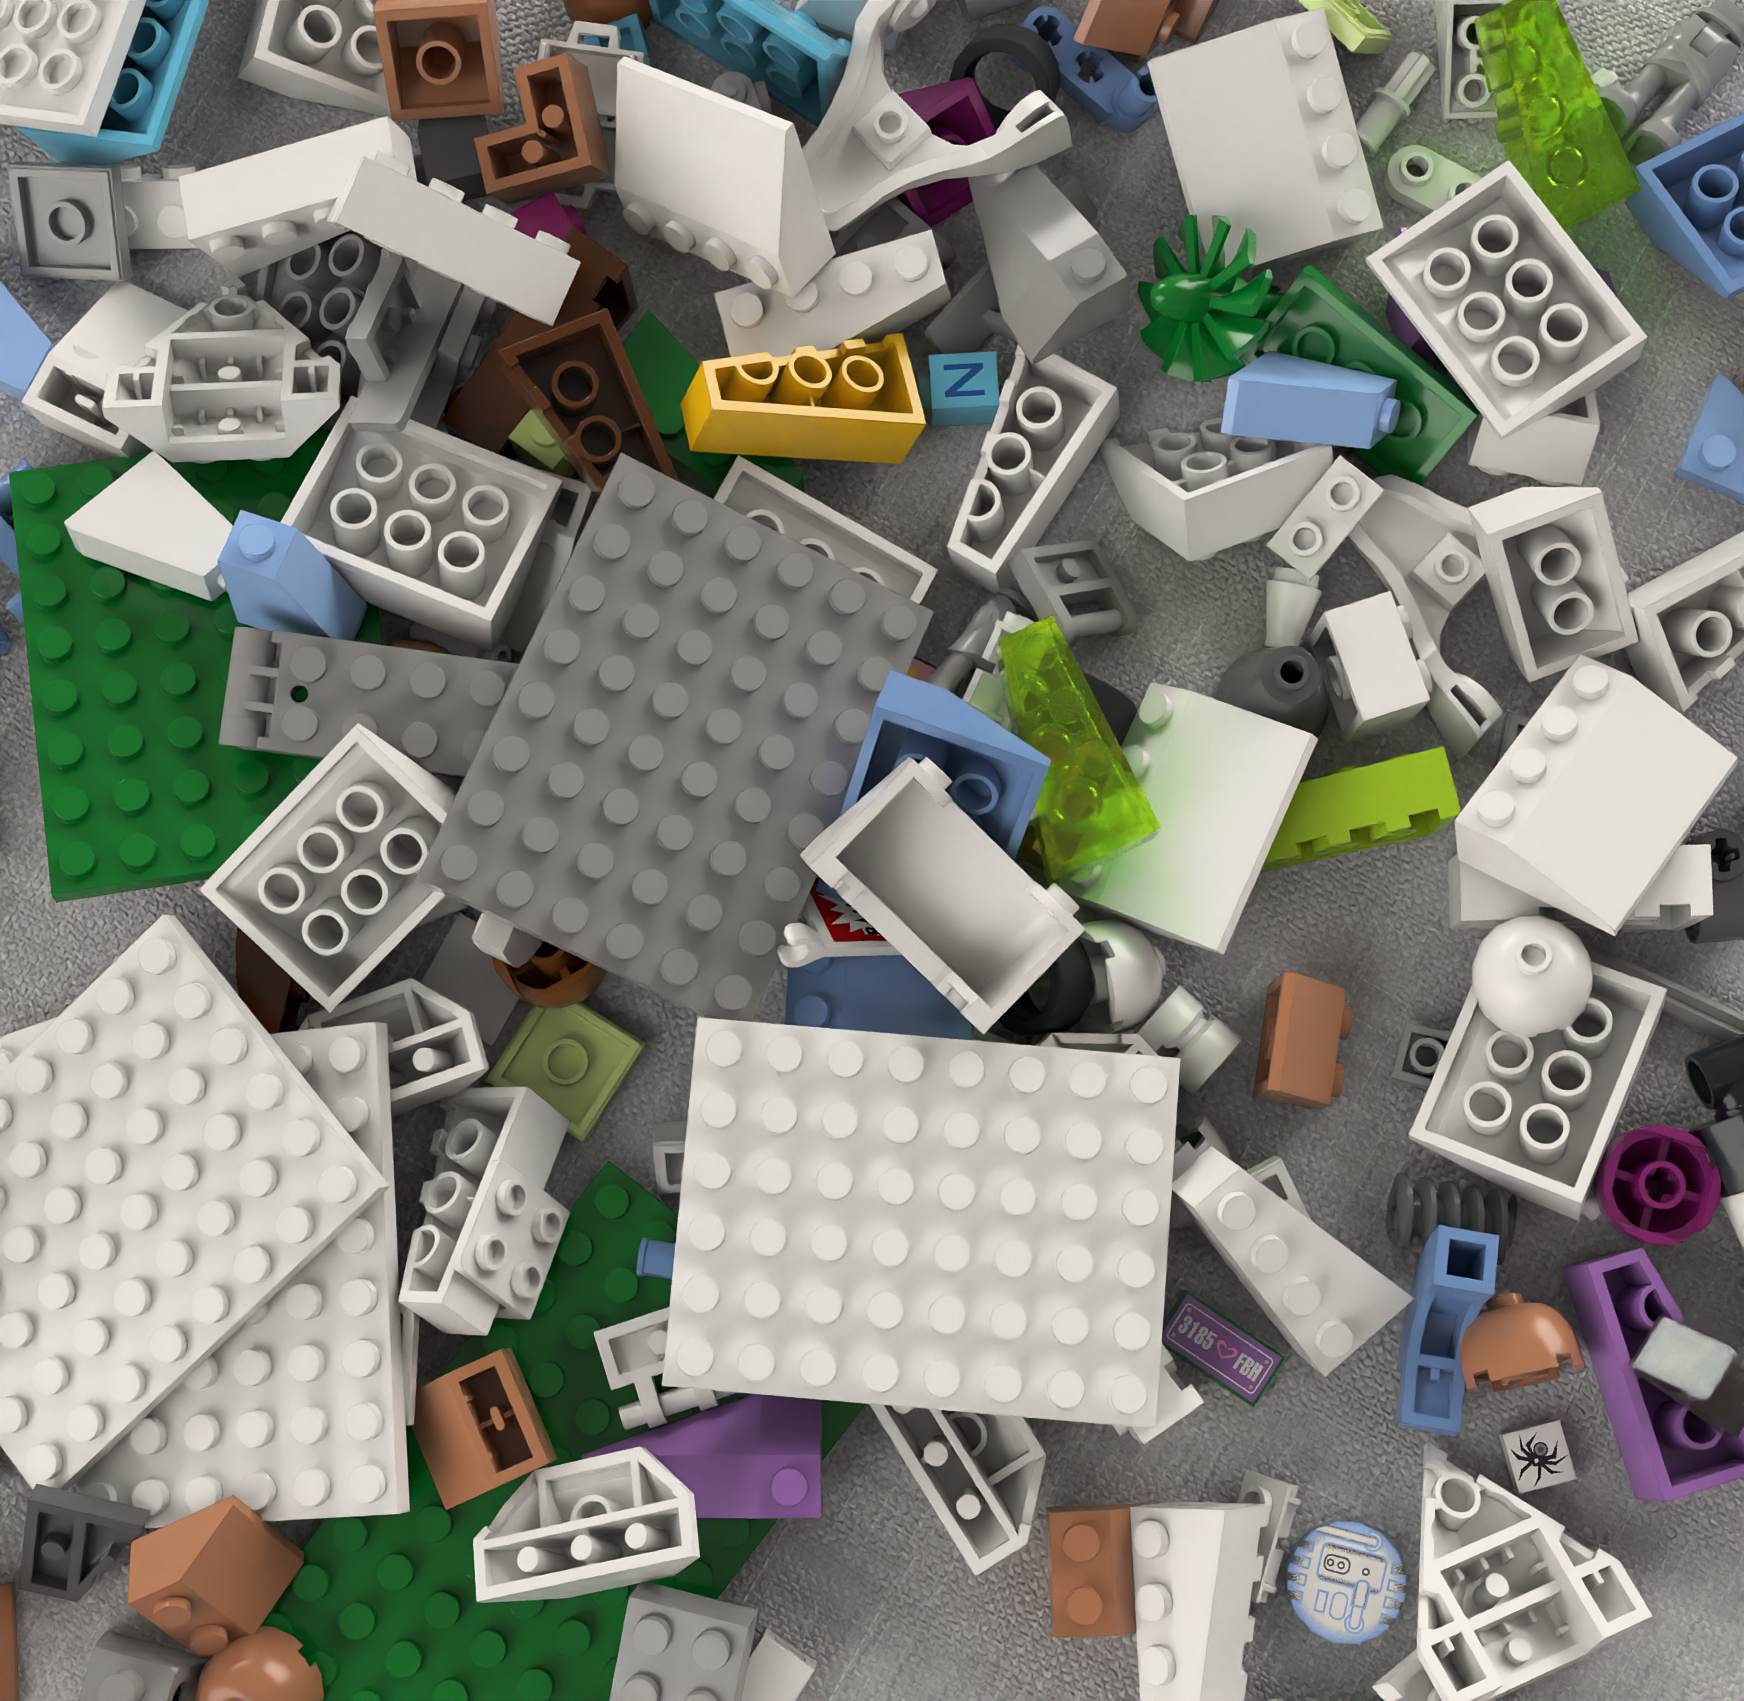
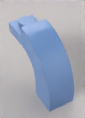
M1438 1225L1429 1236L1421 1253L1409 1294L1415 1299L1407 1305L1397 1364V1371L1401 1372L1396 1426L1454 1437L1460 1433L1465 1388L1461 1369L1460 1346L1465 1329L1477 1320L1484 1303L1494 1295L1500 1235Z

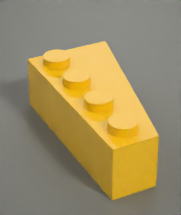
M903 332L885 335L882 342L865 344L863 338L843 341L839 348L816 351L814 345L794 348L791 355L773 358L768 352L702 361L680 404L690 451L901 464L926 425Z

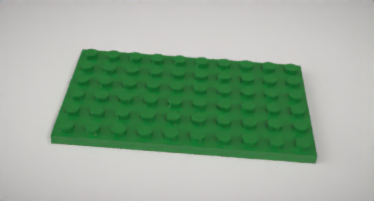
M607 1161L570 1208V1215L531 1319L494 1318L488 1336L470 1335L437 1377L439 1378L500 1349L512 1348L558 1457L557 1460L538 1469L582 1460V1455L703 1412L697 1406L667 1416V1423L653 1428H649L647 1423L625 1430L618 1407L638 1401L637 1390L634 1383L611 1390L593 1332L669 1307L672 1279L637 1276L636 1269L640 1243L643 1237L649 1238V1240L676 1243L678 1215L611 1161ZM663 1373L654 1376L659 1393L677 1388L662 1386ZM738 1392L718 1399L719 1406L751 1394ZM822 1400V1461L866 1403ZM406 1425L410 1512L325 1518L301 1549L304 1552L303 1565L261 1624V1626L274 1627L290 1634L303 1645L298 1652L306 1659L309 1667L316 1662L322 1674L323 1701H609L629 1596L639 1583L570 1598L489 1603L477 1602L473 1539L485 1526L491 1525L503 1505L533 1471L446 1510L411 1425ZM696 1518L700 1557L674 1576L647 1582L718 1599L779 1518Z

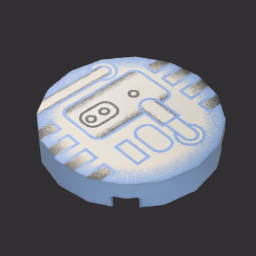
M1332 1520L1313 1528L1295 1543L1285 1565V1591L1294 1613L1311 1632L1333 1643L1359 1644L1380 1636L1396 1621L1406 1599V1572L1398 1551L1382 1533L1358 1521Z

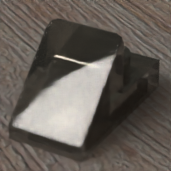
M1658 1316L1628 1367L1725 1437L1738 1438L1744 1428V1369L1732 1362L1737 1351L1720 1341L1665 1316Z

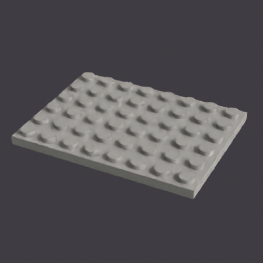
M621 453L415 881L707 1018L752 1022L780 960L777 948L780 945L786 946L787 944L784 929L788 924L797 922L817 877V874L806 864L800 854L816 837L840 817L870 719L890 670L904 675L907 674L934 611Z

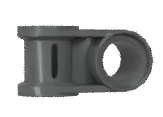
M1724 829L1714 830L1705 835L1690 839L1684 845L1711 844V854L1719 855L1720 865L1711 862L1713 915L1685 928L1687 938L1693 944L1744 940V841L1738 834ZM1730 854H1735L1734 859L1731 858Z

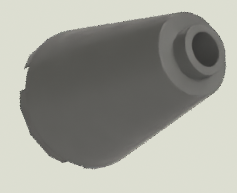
M1282 646L1249 652L1230 665L1217 687L1216 700L1311 733L1317 738L1323 731L1329 715V695L1319 666L1314 657L1300 647Z

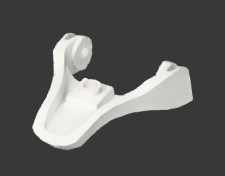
M869 0L855 21L852 45L845 73L835 97L819 127L804 145L802 151L827 228L830 231L845 229L871 210L906 190L944 179L1012 172L1039 163L1072 147L1067 117L1041 90H1037L1013 107L994 136L969 146L953 145L933 135L930 127L893 89L890 90L883 75L885 38L893 31L903 32L916 25L932 9L937 0Z
M1393 474L1380 476L1373 479V481L1385 490L1384 493L1346 538L1366 559L1388 591H1391L1396 606L1403 605L1406 609L1413 630V637L1408 639L1416 660H1424L1432 679L1433 690L1428 693L1430 701L1426 706L1439 732L1459 761L1502 717V710L1490 693L1466 675L1454 673L1445 664L1440 655V634L1449 614L1486 576L1468 508L1449 501L1419 484ZM1621 567L1624 583L1626 585L1628 582V576Z

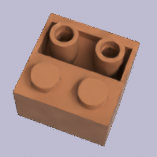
M512 1348L500 1349L416 1389L414 1425H411L446 1510L558 1459Z

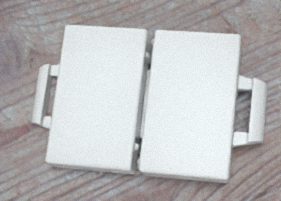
M575 20L567 42L548 39L540 40L537 61L568 53L588 67L611 171V177L575 186V188L584 189L583 197L554 193L563 206L572 205L577 208L589 209L594 202L593 197L596 191L618 194L615 188L617 63L625 56L649 66L650 58L643 52L620 49L619 40H621V36L617 26ZM580 35L608 38V47L579 44Z

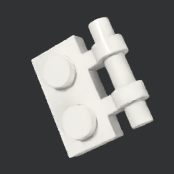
M669 1307L593 1332L611 1390L632 1383L635 1384L638 1401L618 1407L625 1430L646 1423L649 1428H653L667 1423V1416L697 1406L700 1407L701 1411L719 1406L718 1399L738 1393L681 1387L659 1393L654 1376L663 1373Z

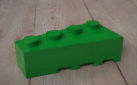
M648 309L623 343V348L677 477L706 496L714 499L739 455L805 493L803 474L787 457L690 451L680 404L700 364Z

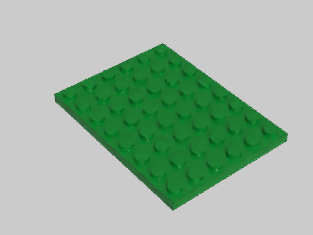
M332 429L315 431L290 457L273 458L267 461L251 459L218 460L200 464L195 462H171L162 455L160 456L232 525H234L240 510L281 522ZM148 454L134 455L130 458L119 457L9 472L51 895L56 903L209 879L323 760L218 745L235 627L255 628L237 621L228 592H223L212 602L83 556L75 548L64 522ZM366 602L368 609L354 641L383 645L378 606ZM306 688L300 689L297 692L296 701L298 703L304 702L307 699L308 690Z

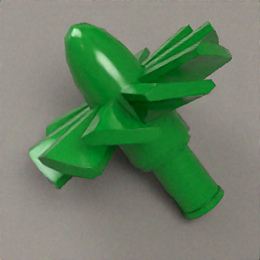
M1188 215L1183 218L1178 231V237L1187 249L1188 271L1181 265L1164 237L1159 236L1153 244V258L1156 278L1162 280L1156 284L1146 281H1139L1137 292L1151 321L1149 325L1140 330L1142 341L1164 361L1161 370L1172 377L1194 382H1211V380L1232 375L1244 368L1246 364L1241 356L1252 348L1267 332L1269 322L1265 320L1284 295V293H1279L1281 290L1279 287L1271 285L1273 279L1271 269L1265 270L1248 283L1242 277H1239L1242 272L1254 265L1256 235L1251 229L1246 228L1236 255L1225 268L1224 243L1232 226L1229 219L1225 216H1212L1213 239L1206 257L1203 255L1198 242L1197 215Z

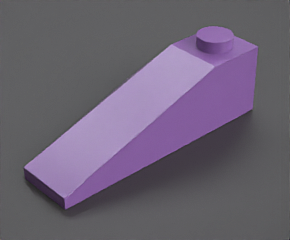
M751 1394L582 1455V1459H587L635 1447L646 1448L694 1493L696 1518H821L823 1513L822 1400Z

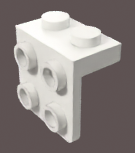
M492 1160L488 1164L453 1253L452 1265L457 1272L500 1303L494 1318L530 1320L570 1211L506 1160Z

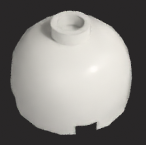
M1540 915L1516 916L1497 925L1480 943L1472 965L1473 992L1478 999V1005L1484 1016L1501 1030L1523 1037H1537L1538 1033L1551 1032L1557 1028L1560 1031L1569 1027L1586 1008L1593 985L1591 959L1579 936L1562 922Z
M1103 919L1080 923L1086 930L1078 939L1083 943L1091 962L1093 988L1090 1004L1084 1013L1086 1017L1081 1018L1080 1022H1078L1079 1025L1087 1033L1109 1034L1123 1033L1138 1026L1156 1008L1160 997L1162 979L1166 974L1165 960L1161 951L1152 945L1145 934L1129 922L1118 919Z

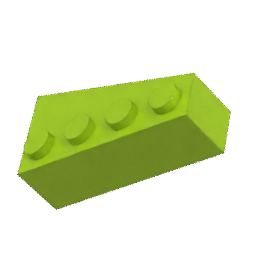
M1442 746L1414 754H1401L1384 759L1379 763L1359 768L1357 765L1345 766L1326 772L1324 777L1304 782L1301 778L1260 873L1441 833L1461 813L1445 747Z

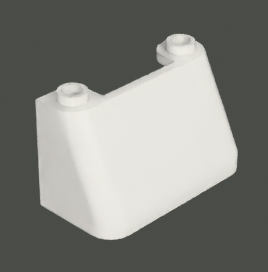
M908 757L816 837L800 856L831 888H834L849 905L869 922L984 1035L1086 930L1073 917L1080 907L1057 884L1053 883L1045 890L1013 861L952 800L945 791L952 783L951 779L928 757H925L919 764L914 759Z

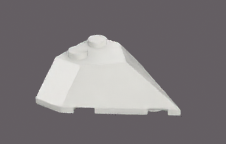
M235 275L221 285L223 294L221 297L215 299L210 305L203 302L198 303L144 345L146 356L132 367L120 364L107 374L102 405L104 418L171 462L206 464L218 460L251 459L267 461L273 458L290 457L340 408L341 365L329 355L322 358L313 351L310 339L263 299L256 302L247 295L246 285Z
M1430 1442L1424 1445L1417 1656L1442 1701H1493L1581 1660L1652 1617L1644 1600L1618 1559L1600 1548L1595 1552L1563 1533L1565 1526L1483 1475L1479 1474L1475 1478L1446 1460L1448 1454Z

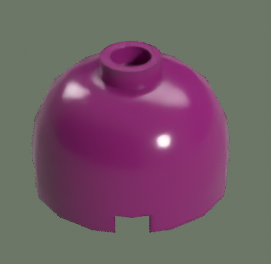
M1646 1125L1621 1134L1607 1146L1596 1173L1593 1191L1600 1212L1616 1230L1641 1243L1673 1245L1683 1242L1681 1240L1689 1238L1695 1232L1702 1231L1710 1224L1720 1203L1721 1177L1717 1166L1713 1169L1711 1168L1707 1153L1704 1150L1707 1148L1699 1138L1678 1127Z

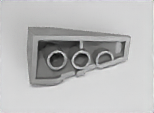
M1036 164L1012 172L967 177L999 300L1003 323L1032 365L1130 310L1129 275L1100 234Z

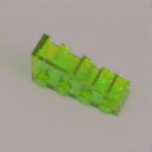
M1510 0L1474 19L1488 92L1493 93L1499 121L1494 123L1498 143L1504 146L1506 161L1509 160L1563 230L1570 229L1641 190L1557 1Z
M1053 614L1000 639L996 651V660L1014 735L1051 759L1048 772L1032 812L1036 839L1040 847L1047 888H1049L1053 883L1059 885L1154 839L1161 826Z

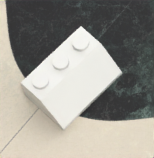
M1521 487L1468 507L1507 652L1528 683L1570 668L1580 654L1594 659L1639 642L1603 495L1598 487Z

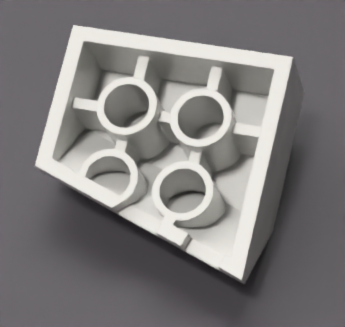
M1223 417L1204 420L1200 426V432L1190 434L1182 432L1171 433L1168 428L1147 431L1148 442L1121 447L1117 437L1105 439L1099 447V452L1132 521L1191 562L1212 558L1220 550L1242 542L1257 541L1263 538L1266 533L1279 529L1333 464L1332 445L1229 435L1221 433Z

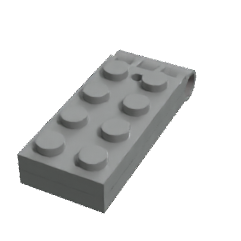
M235 627L218 745L324 759L349 731L359 723L431 774L465 778L519 664L276 630L269 631L249 627ZM306 688L308 690L307 699L304 702L298 703L296 701L297 692L300 689Z
M650 1582L639 1583L629 1596L609 1701H741L759 1610Z

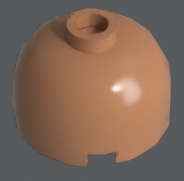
M1510 1293L1489 1299L1487 1301L1489 1311L1479 1315L1477 1320L1465 1329L1460 1346L1461 1369L1465 1381L1466 1393L1479 1394L1476 1382L1490 1381L1493 1392L1560 1378L1558 1367L1568 1362H1571L1574 1373L1586 1367L1579 1341L1572 1325L1559 1311L1544 1303H1524L1522 1293Z
M260 1626L255 1634L242 1636L228 1642L225 1650L212 1655L208 1659L200 1673L196 1689V1701H323L322 1674L316 1662L309 1667L306 1659L298 1652L303 1645L294 1636L274 1627Z

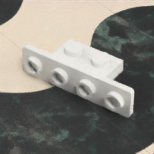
M120 165L129 249H199L188 241L178 179L180 176L196 172L195 165H165L161 167L162 174H141L139 165Z

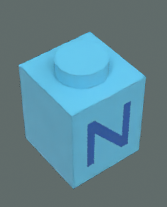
M996 351L929 355L928 374L918 375V389L922 409L930 408L931 427L993 424L1000 405Z

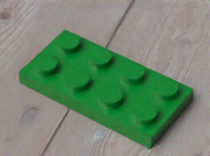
M1311 265L1300 272L1265 321L1269 322L1267 332L1252 348L1241 356L1250 364L1270 350L1396 379L1397 385L1394 399L1400 400L1401 407L1394 431L1391 434L1388 433L1370 449L1348 448L1381 476L1393 474L1421 486L1481 414L1464 392Z

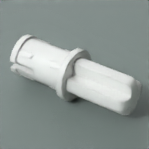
M1414 51L1408 53L1384 87L1375 88L1372 92L1371 97L1373 101L1356 124L1365 156L1374 157L1379 150L1378 148L1398 121L1407 120L1410 116L1409 106L1429 81L1435 69L1430 63V59L1424 54L1420 55Z

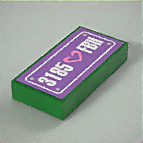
M1187 1290L1183 1291L1163 1322L1162 1343L1167 1350L1251 1407L1256 1405L1286 1358Z

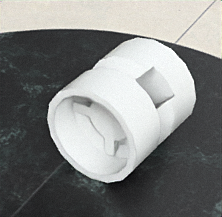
M1179 985L1136 1034H1139L1159 1056L1180 1058L1179 1086L1192 1096L1223 1063L1242 1039L1218 1018L1208 1021L1204 1019V1006Z

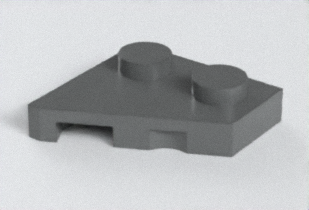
M36 1484L27 1502L18 1589L78 1602L92 1587L97 1575L104 1574L113 1565L126 1544L132 1538L137 1539L142 1534L150 1517L151 1510Z

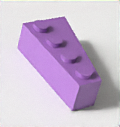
M1636 1248L1613 1251L1561 1267L1635 1498L1647 1501L1668 1502L1743 1478L1744 1415L1735 1400L1728 1399L1711 1371L1714 1365L1703 1347L1697 1346L1681 1321L1684 1317L1644 1249Z

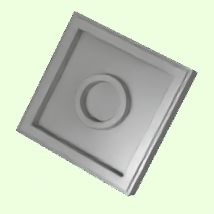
M14 162L7 165L22 277L125 281L132 278L120 165Z

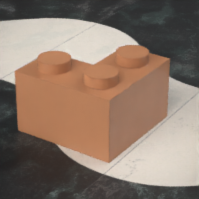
M568 53L515 67L514 71L526 124L474 138L486 194L509 205L546 195L552 191L557 192L611 177L588 67Z

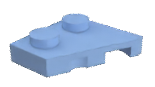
M1718 373L1709 386L1674 475L1744 504V395L1726 376Z

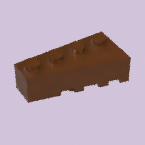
M574 226L563 241L571 245L567 255L581 263L553 326L543 324L518 311L514 312L493 345L483 356L480 364L465 386L457 389L449 398L444 410L445 415L441 419L449 435L515 461L517 456L508 436L531 408L497 364V351L605 308L608 309L618 332L638 308L628 265Z
M607 308L497 351V364L597 499L621 453L679 482Z

